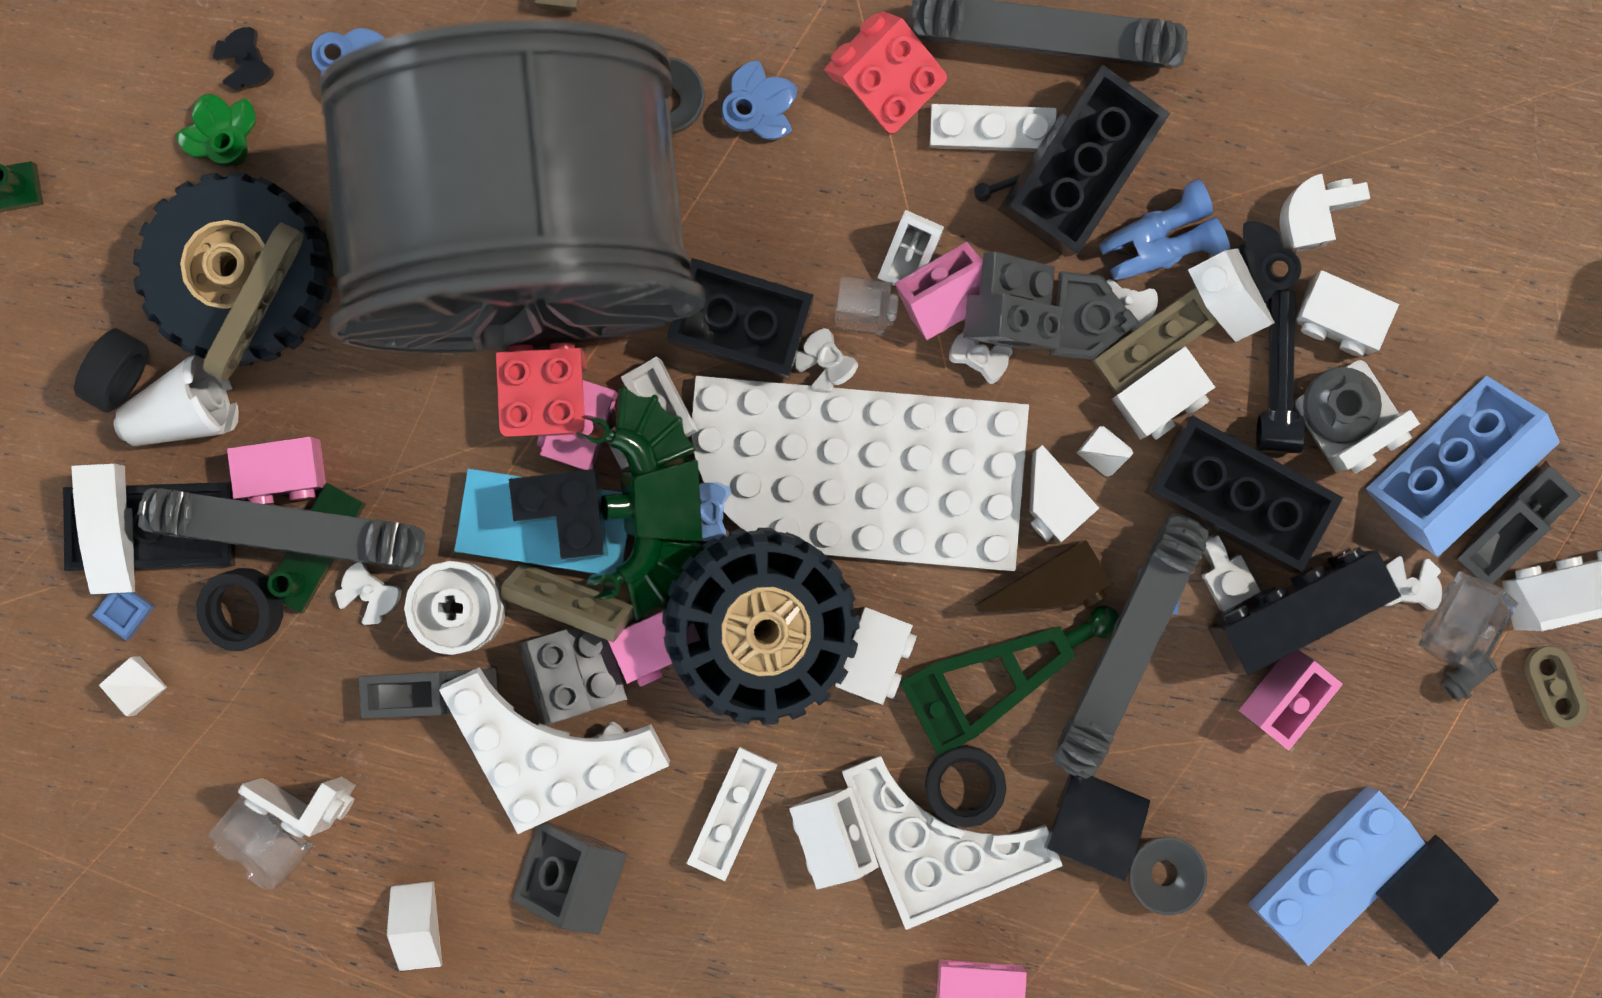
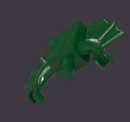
M623 385L619 389L616 427L609 429L605 420L591 415L582 416L583 419L592 421L593 431L589 435L578 432L576 434L580 439L595 444L607 441L608 446L620 450L625 455L630 471L624 472L621 475L622 493L602 495L601 512L604 520L624 519L625 532L635 536L631 555L625 562L616 567L615 573L593 574L588 578L586 584L597 585L603 581L604 589L594 599H612L618 594L619 584L624 583L627 586L630 603L634 606V620L639 623L651 610L668 606L670 596L667 593L672 581H677L684 571L681 567L690 556L695 558L702 549L700 543L690 542L703 540L698 460L683 457L696 451V446L692 445L685 436L682 424L683 418L666 412L660 405L657 395H652L651 397L637 396Z

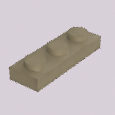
M1195 287L1091 361L1113 393L1119 394L1219 322L1206 308L1197 287Z
M523 562L501 585L500 598L613 643L633 619L634 606L615 598L594 599L600 592Z

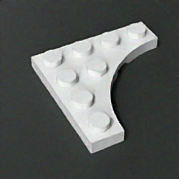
M480 667L442 684L439 689L518 834L660 771L670 764V759L651 724L621 734L599 736V739L569 736L570 733L553 729L541 723L537 726L513 711L514 707L494 689Z
M881 755L842 770L847 786L852 787L872 848L906 930L1063 866L1058 853L1044 848L1049 835L1046 825L1030 830L1002 834L965 830L932 816L911 800L895 782Z

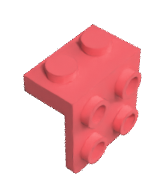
M881 11L880 13L873 14L863 22L860 27L861 32L850 43H845L834 51L831 56L832 61L824 70L833 81L849 87L885 131L895 133L945 84L947 74L901 17Z
M564 342L550 344V350H533V345L508 346V352L496 353L499 429L502 435L506 437L576 434V432L581 433L584 430L585 419L582 416L585 415L582 370H587L586 353L581 348H575V343Z

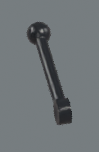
M1021 174L990 186L986 183L978 184L974 189L975 198L982 202L989 200L992 193L1013 186Z

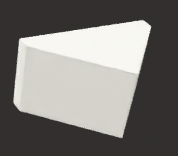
M905 210L878 279L895 286L894 283L929 264L944 226Z
M434 881L391 886L387 937L399 971L440 967L443 965Z

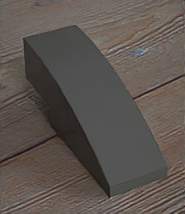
M1546 461L1493 514L1461 551L1457 559L1489 588L1551 530L1550 525L1581 494Z
M474 669L359 676L361 718L452 714L439 689L442 684ZM481 669L487 680L498 692L497 669Z

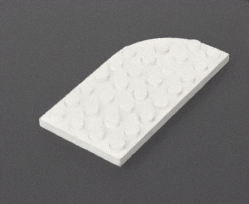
M696 376L692 420L698 432L692 434L693 445L696 446L694 454L695 459L698 460V469L704 483L719 482L730 488L731 493L724 503L723 512L742 529L755 531L758 527L773 528L777 532H789L802 538L829 556L1003 571L1016 570L1029 404L833 388V391L828 393L816 391L809 385Z

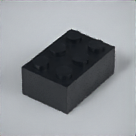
M691 258L689 272L692 275V280L703 286L706 304L694 315L672 321L667 335L669 344L789 381L814 302V295Z

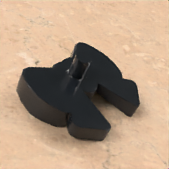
M243 27L233 31L227 36L225 42L217 41L213 53V58L217 61L235 57V62L240 67L226 77L223 83L237 91H242L244 85L247 87L263 86L274 76L273 69L263 62L260 51L256 47L258 33L251 27Z

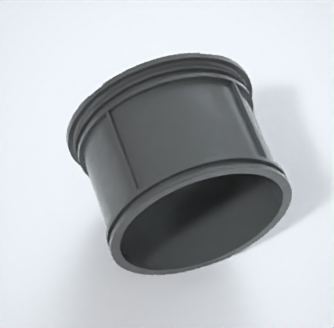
M517 20L453 25L407 33L366 45L351 51L331 63L320 77L339 278L338 292L342 300L340 302V311L330 318L331 336L341 340L343 344L371 350L408 353H467L488 349L508 350V346L533 345V348L550 346L553 343H581L618 337L668 325V322L687 318L699 312L706 304V297L703 286L692 280V275L689 272L691 268L690 255L683 249L668 102L673 85L670 74V58L666 49L655 40L644 35L611 26L571 21Z

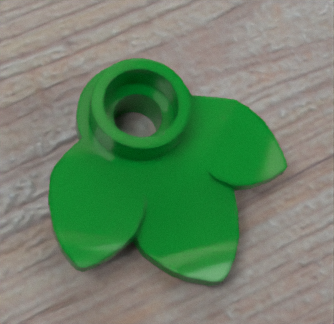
M203 94L193 106L192 118L195 124L185 127L176 133L179 145L188 155L196 159L209 157L215 164L227 167L240 164L248 153L246 136L255 126L256 122L254 107L247 98L239 100L229 107L217 95ZM230 141L225 148H222L225 143Z

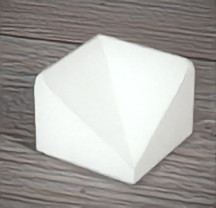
M1104 426L1096 428L1076 452L1105 477L1112 476L1133 454L1129 446Z
M141 656L129 658L99 684L127 717L137 715L167 688Z

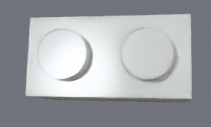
M1321 270L1311 277L1295 314V323L1302 326L1301 332L1318 340H1325L1328 337L1341 343L1339 348L1342 351L1353 356L1363 357L1364 354L1370 355L1380 350L1399 304Z
M1185 346L1111 400L1140 440L1150 434L1156 440L1176 426L1172 418L1184 409L1188 415H1191L1207 404L1210 400L1205 394L1214 389L1215 386Z
M864 607L859 619L860 629L854 632L853 640L858 643L855 658L847 657L843 668L848 671V674L841 685L835 682V687L883 705L886 697L893 699L902 675L895 673L901 657L909 659L917 636L910 633L913 625Z
M852 787L815 796L789 808L793 819V827L799 836L806 857L807 869L812 875L816 889L857 880L879 867Z

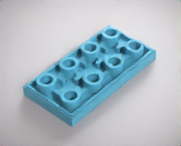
M474 469L467 470L454 552L596 574H613L616 572V567L624 562L629 535L624 529V519L604 520L608 556L562 560L556 519L521 524L513 522L509 479L520 478V476ZM601 489V495L622 493Z

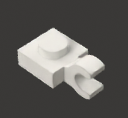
M1218 535L1209 536L1203 554L1208 560L1211 569L1202 573L1201 576L1218 608L1224 612L1261 591L1242 556L1237 554L1229 559Z

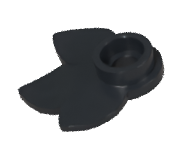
M1256 221L1245 222L1243 224L1245 245H1239L1232 249L1238 248L1264 302H1267L1276 290L1287 289L1298 281L1302 271L1301 261L1296 253L1283 247L1281 236L1273 227ZM1276 261H1284L1287 264L1288 272L1285 276H1278L1274 273L1273 265Z

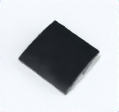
M1069 773L1056 806L1059 810L1044 848L1125 881L1140 841L1150 800L1094 776L1085 779Z
M1434 835L1375 893L1398 920L1405 924L1438 959L1445 955L1499 901L1471 868L1437 835Z

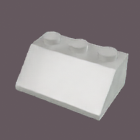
M1602 550L1596 552L1598 559L1583 562L1581 556L1555 561L1557 569L1542 572L1541 566L1536 565L1514 570L1516 578L1502 581L1514 630L1545 631L1602 618Z

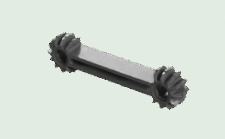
M912 0V6L909 7L908 14L910 29L918 38L926 39L927 41L952 44L963 43L1127 63L1145 68L1172 69L1183 65L1189 42L1187 41L1188 30L1181 23H1173L1171 20L1145 17L1132 18L993 0Z
M162 488L146 490L138 509V526L143 531L398 569L411 570L419 567L426 543H424L425 532L420 527L414 525L232 500Z
M1175 512L1165 520L1156 538L1153 540L1146 562L1074 712L1069 717L1057 741L1058 744L1054 751L1055 764L1064 768L1065 772L1087 779L1097 772L1098 767L1102 765L1106 754L1109 752L1110 745L1114 740L1113 736L1188 579L1191 573L1195 571L1206 548V542L1209 538L1208 530L1197 519Z

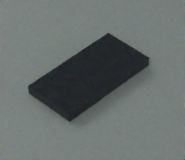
M231 482L126 485L127 508H132L134 569L235 566V545L155 534L143 531L138 526L139 503L142 501L146 490L162 488L234 500ZM63 487L64 571H84L76 525L73 487Z

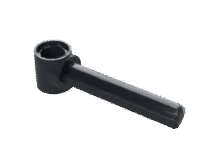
M1288 289L1276 290L1270 298V314L1274 324L1270 325L1268 411L1261 412L1257 420L1256 447L1259 452L1302 453L1304 446V417L1299 412L1293 411L1296 294L1293 290Z

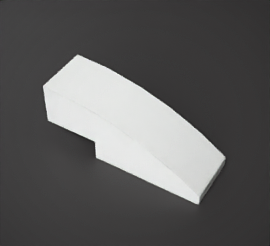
M119 464L71 466L77 532L90 594L135 592L132 508H127L125 466Z

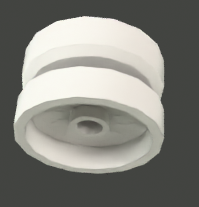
M457 561L434 564L417 575L407 591L404 610L408 628L419 643L433 652L455 655L479 650L494 640L504 624L507 606L505 599L500 598L501 586L493 574L476 564ZM454 601L463 604L462 613H456L455 615L452 612L451 606Z

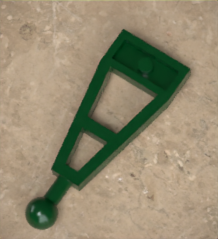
M1100 605L1089 613L1087 622L1066 633L1063 632L1061 626L934 662L900 680V685L937 756L939 757L947 751L965 744L984 732L1075 658L1076 655L1072 649L1073 647L1094 636L1102 639L1109 638L1120 616L1113 607ZM1052 641L1058 654L1026 679L1013 652ZM999 657L1015 689L969 724L943 673Z

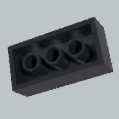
M1103 64L1088 71L998 208V211L1064 257L1079 254L1170 115V112Z
M1193 415L1183 420L1144 492L1184 515L1197 519L1199 523L1290 573H1303L1343 499L1340 495Z
M1361 547L1353 550L1350 548L1342 550L1327 559L1330 565L1326 568L1322 566L1313 569V567L1305 569L1303 573H1297L1290 577L1292 585L1285 588V586L1276 589L1274 586L1252 597L1255 602L1252 606L1239 608L1237 605L1216 615L1215 618L1218 623L1208 629L1230 672L1248 676L1402 597L1378 550L1363 551Z

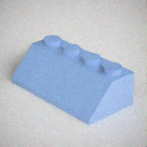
M1486 376L1378 476L1366 490L1410 538L1436 557H1439L1549 454L1560 441L1546 412Z
M1366 786L1248 905L1309 966L1378 898L1375 893L1425 845V842L1411 822L1379 790Z

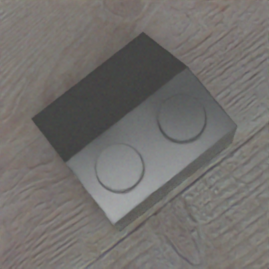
M544 822L537 826L512 900L561 929L599 935L627 854L601 840L549 822Z

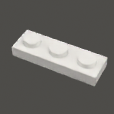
M932 104L930 148L1036 152L1056 121V108Z
M739 747L688 859V865L723 881L726 880L777 768V763Z

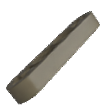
M285 223L278 224L273 230L205 357L203 364L205 372L222 381H226L234 373L299 252L303 242V232Z

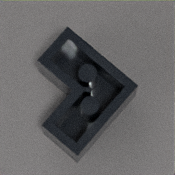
M589 469L509 479L513 522L521 524L556 519L562 560L608 556L605 521L601 512L600 477L597 470Z

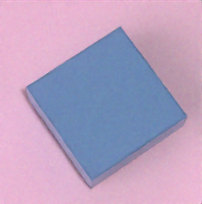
M137 592L110 593L92 616L123 639L131 640L155 606Z

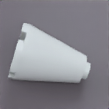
M195 355L189 356L120 406L116 411L114 429L121 440L126 441L132 446L226 434L235 429L239 413L237 402L230 404L226 391L233 389L230 380L222 381L203 370L205 359Z

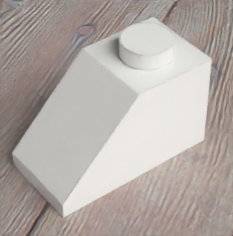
M1238 248L1225 250L1188 270L1206 308L1235 342L1274 324L1273 318Z
M1042 445L1032 453L1029 513L1035 519L1030 524L1046 542L1053 538L1056 543H1060L1094 514L1099 507Z

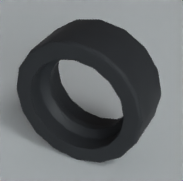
M114 328L107 331L92 346L80 365L74 384L76 397L103 412L109 413L117 409L127 399L142 376L149 355L148 346L120 329Z
M237 568L211 578L201 589L197 600V619L202 632L213 644L228 651H244L269 640L278 631L283 619V599L271 594L268 589L269 577L266 574L253 568ZM239 585L247 589L255 598L259 607V622L252 632L241 633L233 629L225 620L222 612L221 598L228 587Z
M961 745L939 757L936 756L928 767L925 779L926 796L935 813L947 823L963 828L980 826L992 819L1002 807L1007 790L1004 772L996 759L981 748L969 745ZM970 761L977 763L989 776V795L985 802L974 810L961 811L954 809L946 803L941 794L940 783L942 775L948 767L956 762Z

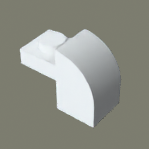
M1319 174L1302 183L1288 196L1281 209L1280 231L1284 248L1290 249L1293 252L1325 247L1336 240L1330 212L1361 206L1368 201L1370 194L1367 182L1353 185L1351 178L1342 179L1327 184L1328 190H1326L1323 175Z

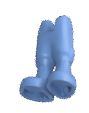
M1200 179L1187 184L1184 187L1180 202L1164 212L1152 211L1144 213L1139 220L1114 232L1099 243L1102 255L1119 251L1132 243L1139 255L1135 258L1127 259L1109 270L1114 281L1141 275L1159 268L1169 269L1184 255L1204 251L1216 256L1225 250H1230L1226 232L1216 217L1205 221L1180 236L1167 237V234L1173 229L1202 220L1213 214L1210 196Z

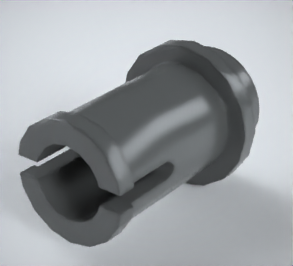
M1478 649L1471 658L1453 673L1450 671L1446 672L1441 686L1455 701L1459 702L1462 698L1467 700L1471 697L1470 691L1491 673L1497 671L1498 668L1484 651Z

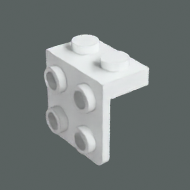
M1362 360L1355 361L1346 368H1354L1370 377L1380 392L1382 402L1381 415L1377 424L1362 439L1352 443L1338 444L1320 438L1312 431L1304 417V394L1294 401L1295 411L1304 417L1305 426L1336 473L1352 469L1354 474L1362 471L1377 461L1373 455L1385 446L1392 451L1412 438L1408 431L1420 424L1411 410L1402 413L1397 411L1367 363ZM1351 391L1341 392L1336 399L1338 410L1346 416L1354 415L1360 407L1357 395Z
M343 777L323 782L309 805L263 778L242 783L238 793L246 798L244 804L262 815H267L270 812L283 820L280 826L292 835L303 838L304 835L310 837L329 829L336 818L342 820L355 800L350 794L356 785Z

